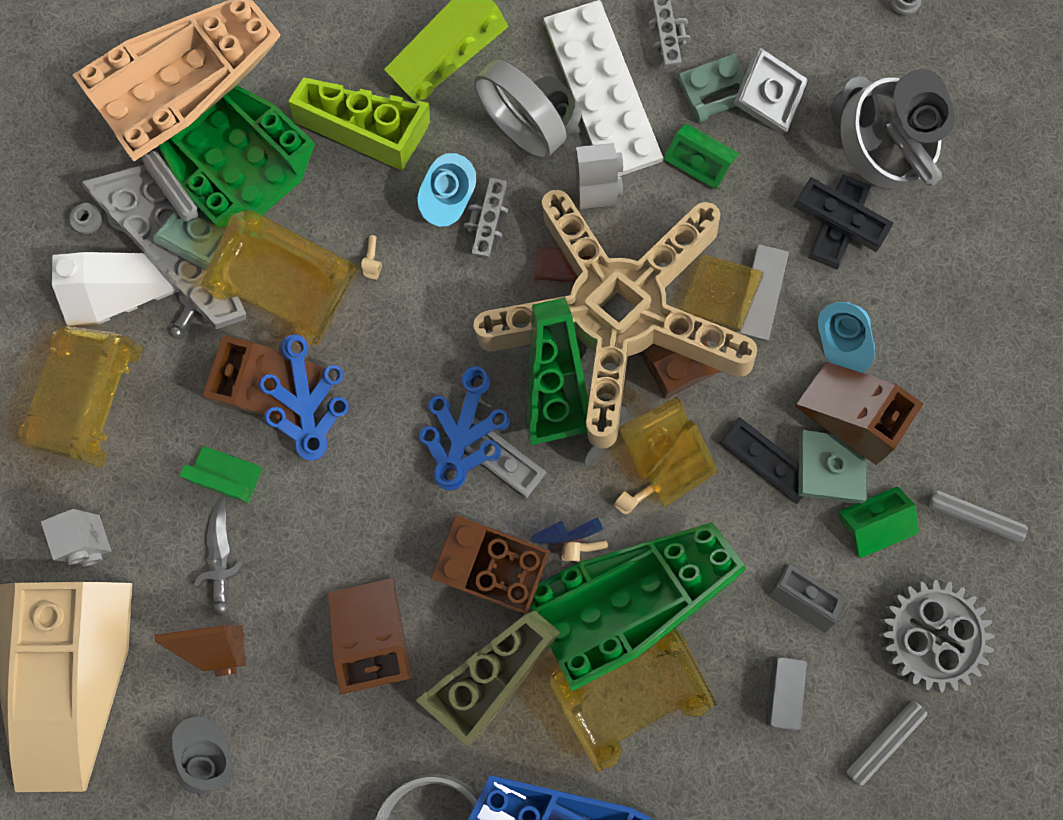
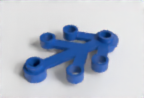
M290 335L281 341L279 350L281 356L290 361L296 396L282 387L279 379L272 374L264 375L259 379L258 389L263 394L273 396L299 415L301 428L287 420L285 412L279 407L267 409L264 412L263 420L269 427H276L295 441V450L301 458L316 460L322 457L327 450L325 435L338 416L345 415L349 409L346 399L342 397L332 398L327 403V412L315 426L314 411L331 387L342 381L343 371L336 365L325 367L321 374L322 378L310 393L304 357L308 353V343L300 335ZM292 342L299 343L301 350L298 354L291 350ZM330 369L335 370L337 373L335 381H331L328 378ZM267 378L274 382V388L271 391L266 390L264 387V381ZM336 401L342 404V410L339 413L333 409V404ZM272 411H276L280 416L277 423H272L269 419ZM310 438L316 440L317 446L314 450H310L307 447V441Z
M477 366L468 368L462 377L463 386L468 391L458 425L450 413V403L447 399L437 395L429 402L430 411L438 417L452 443L449 456L440 444L441 433L435 427L426 426L420 432L421 442L428 446L437 463L434 470L435 482L439 487L448 491L460 488L466 480L467 472L486 460L490 462L496 461L501 456L500 446L492 440L483 442L480 450L462 459L465 447L495 429L498 431L505 430L510 424L509 415L501 409H496L490 413L488 418L471 428L480 395L486 392L490 386L489 375L484 369ZM477 378H483L481 386H473ZM443 401V409L435 411V404ZM499 415H504L503 423L495 425V418ZM431 431L435 432V438L427 442L425 439L426 434ZM489 446H495V453L491 456H486V449ZM454 469L456 471L455 478L448 480L447 473Z

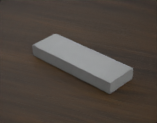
M758 244L737 333L754 340L768 342L788 259V251Z
M475 417L471 428L480 423ZM493 431L465 447L464 451L470 455L480 450L483 442L487 440L495 441L501 448V456L496 461L490 462L486 460L481 464L526 498L530 496L547 474L544 469ZM489 446L486 449V456H491L495 453V446Z

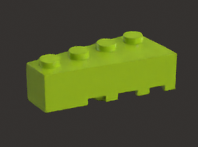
M451 0L384 70L417 103L428 98L435 87L509 26L493 0Z
M304 77L288 101L295 123L401 171L404 170L430 124L429 103L418 101L417 104L405 102L403 97L390 95V98L372 95V91L364 89L359 91L346 90L343 88V85Z

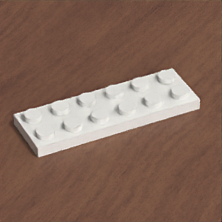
M597 0L545 17V28L569 90L573 93L581 108V121L590 144L614 143L616 153L621 152L623 158V172H618V176L662 162V153L601 1Z

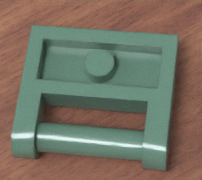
M736 54L679 73L678 80L697 123L707 121L711 115L736 107L733 103L737 93L705 105L701 102L703 99L736 87L739 91L745 74Z

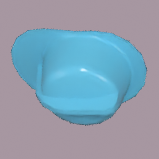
M456 153L444 154L438 157L427 171L419 188L417 203L422 217L430 224L439 227L449 226L462 215L476 184V172L472 163L467 158Z
M835 302L827 305L820 312L818 318V329L826 358L833 364L863 373L871 366L875 357L871 321L867 312L850 302Z

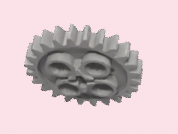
M930 580L928 588L923 581L916 582V591L911 586L904 587L905 597L901 595L893 596L897 606H885V610L891 614V618L880 619L881 623L888 626V631L879 633V636L889 639V643L881 647L883 651H892L893 653L887 661L888 664L899 663L900 666L896 674L904 676L909 673L908 683L916 685L920 681V686L923 690H930L933 685L936 692H944L946 684L949 690L957 691L958 682L966 686L971 685L968 674L974 677H981L982 675L976 666H988L989 662L982 655L984 652H994V649L985 645V640L995 638L993 634L986 633L984 630L985 627L992 624V621L981 620L980 618L986 610L985 607H973L977 599L976 596L963 598L965 594L964 587H957L952 592V582H943L940 587L938 580ZM927 603L934 609V617L931 621L927 620L923 613L924 606ZM913 618L918 624L925 627L926 629L938 630L937 634L940 637L944 638L949 642L956 643L957 645L961 646L963 648V652L960 653L955 647L951 646V644L947 642L936 641L935 635H933L930 632H927L924 629L915 627L910 623V619ZM957 621H960L964 626V634L961 638H958L954 633V626ZM913 632L919 638V645L914 651L908 645V637ZM943 650L949 656V663L945 668L941 667L938 659L939 654Z

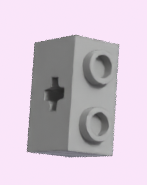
M71 509L41 521L53 560L68 562V565L78 563L86 567L99 563L103 560V554L111 552L100 515Z

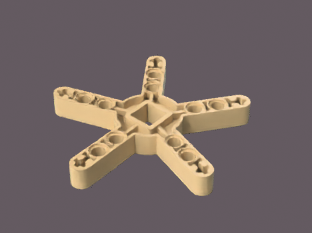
M552 190L544 195L542 209L545 225L578 276L571 295L564 296L572 313L575 334L588 348L596 352L586 420L588 440L594 447L600 449L608 448L615 443L619 428L627 357L642 352L653 343L732 376L742 377L751 372L757 354L756 343L751 338L666 305L665 288L716 238L720 220V211L716 205L708 202L696 205L639 261L627 258L609 259L574 203L564 191ZM571 232L577 233L576 235H567ZM680 242H686V243H688L689 245H685V246H684V245H680V244H678V243H680ZM584 256H591V257H593V258H591V259H589V260H583V259H581V258L584 257ZM657 263H666L668 266L660 267V266H657L656 264H657ZM616 293L620 294L635 307L620 323L602 309ZM558 298L480 313L474 320V330L479 346L486 351H498L530 345L532 305ZM521 322L529 324L524 328L515 327L517 324ZM673 329H682L686 333L677 335L671 331ZM712 341L716 346L706 347L702 342ZM724 347L727 348L726 353H723ZM607 363H613L618 366L614 370L603 368ZM604 393L614 396L610 401H602L598 397ZM601 416L606 417L604 432L598 431L600 429Z

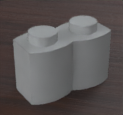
M614 143L576 147V184L580 209L617 205L618 196L623 195L622 178L618 176V172H623L622 153H616Z

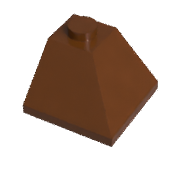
M673 329L671 331L677 335L686 333L682 329ZM706 341L702 342L704 346L708 347ZM654 343L640 352L664 399L721 372Z
M223 625L155 634L156 643L202 671L215 670V677L236 674V667L246 666L243 625Z

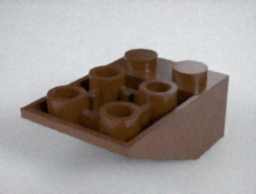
M223 335L202 397L215 405L263 417L267 409L279 407L285 412L287 420L301 427L299 415L273 396L263 394L258 389L259 379L264 375L272 374L279 379L282 387L296 396L290 361L284 359L280 352L274 349ZM304 360L309 392L311 393L320 381L324 367ZM269 378L264 381L265 389L271 391L274 388V382ZM272 411L269 419L279 421V414L276 411Z
M826 362L798 400L795 407L870 462L877 465L895 450L923 406V403L897 384Z
M456 515L453 518L430 579L526 615L550 551Z
M394 578L328 592L333 659L340 695L413 678Z

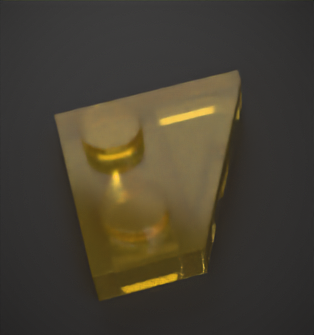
M688 420L683 425L647 477L657 499L664 507L718 473V469L700 431L693 421Z

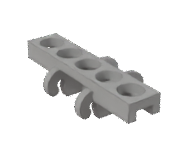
M652 0L655 18L649 21V28H654L655 24H657L660 41L653 44V50L658 51L659 47L661 48L664 69L674 65L681 67L682 60L679 44L685 46L686 43L691 41V37L686 35L684 28L688 24V20L686 18L674 19L670 0H664L665 5L663 6L658 5L657 0ZM666 11L667 16L660 17L659 13ZM668 26L672 31L665 33L661 30V27ZM676 28H678L679 36H677ZM674 52L675 60H669L667 53Z
M490 178L483 206H479L477 203L468 206V210L472 212L469 223H464L463 227L468 229V232L477 231L472 250V256L474 257L482 256L485 259H489L494 237L499 240L502 239V233L495 230L500 212H502V215L508 214V209L502 206L507 187V181ZM494 184L502 186L500 193H492ZM491 198L497 199V200H498V204H497V205L489 204V203H490V199H491ZM478 213H480L481 217L479 224H475ZM493 213L495 220L488 223L483 219L484 215ZM480 242L488 244L486 251H478Z

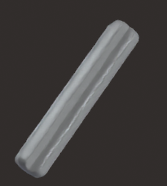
M897 117L891 119V122L886 125L888 134L923 183L929 184V186L936 185L937 181L942 179V172L920 142L913 140L907 135L901 121Z
M155 151L143 155L144 166L182 220L190 221L192 218H196L198 216L196 205L160 155Z
M935 491L930 496L928 506L934 510L1015 542H1021L1026 537L1028 527L1022 523L941 491Z
M910 702L847 770L848 776L856 784L864 785L926 718L927 712L916 702Z

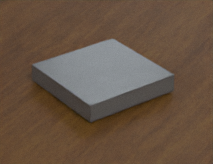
M759 48L753 54L733 104L776 132L784 134L788 132L808 79L762 48Z

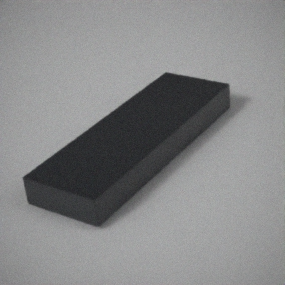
M842 174L835 190L864 206L872 185ZM822 223L808 258L838 270L851 238Z
M810 177L793 205L795 208L874 252L879 250L894 224L892 221Z
M739 417L719 444L794 503L798 504L804 497L798 496L799 463Z

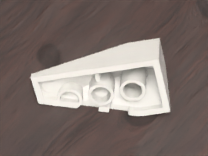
M81 252L53 255L52 287L68 326L101 324L109 321L110 317L124 311L131 312L136 310L138 305L150 300H160L179 292L145 253Z

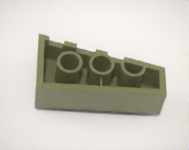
M536 611L530 612L493 639L479 652L471 656L452 673L444 677L434 687L417 698L416 701L468 747L479 739L561 632Z

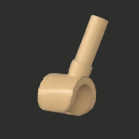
M370 235L366 258H363L361 267L365 277L377 280L382 263L374 260L377 237Z
M653 482L634 497L624 491L616 500L614 506L621 513L629 514L642 499L658 490V485Z
M606 540L587 544L570 542L562 547L561 559L563 561L580 562V551L589 552L608 549V543Z

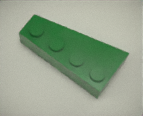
M565 297L532 305L526 406V431L530 446L587 433L586 420L589 401L572 313Z

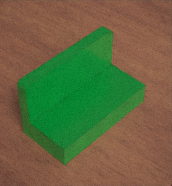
M686 124L676 133L663 159L710 187L717 189L739 153L691 125Z
M204 446L199 453L194 467L185 464L180 477L192 484L249 504L262 472V467Z
M898 486L868 498L862 504L857 503L839 511L841 522L854 537L855 550L860 558L917 535L919 532L916 505Z

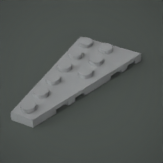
M163 159V161L165 162V164H166V165L168 166V168L170 169V167H169V165H168L166 159ZM144 165L82 182L84 189L215 329L246 320V313L222 259L210 273L154 242L153 235L175 211V208Z

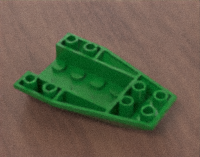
M236 85L192 124L160 144L159 147L173 175L191 200L217 227L255 222L295 188L303 179L315 144L276 105Z
M713 522L581 561L538 583L530 608L532 612L536 611L561 632L550 648L571 691H574L639 657L713 601L746 570V567Z

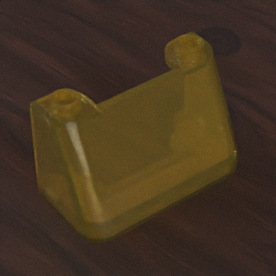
M244 210L231 216L200 285L209 289L208 293L220 300L236 296L243 298L293 324V331L296 335L302 336L308 345L316 344L319 346L350 291L360 269L352 262L267 217L250 210Z
M62 326L51 336V348L26 420L19 428L18 438L21 440L24 448L103 468L108 453L101 450L100 442L101 440L107 441L108 435L102 433L121 374H129L131 368L126 365L130 361L139 362L143 347L125 335Z
M677 628L636 659L574 691H571L561 668L555 671L549 680L550 686L596 773L614 766L619 761L623 752L620 741L669 713L679 709L685 716L700 717L710 708L717 705L685 638Z

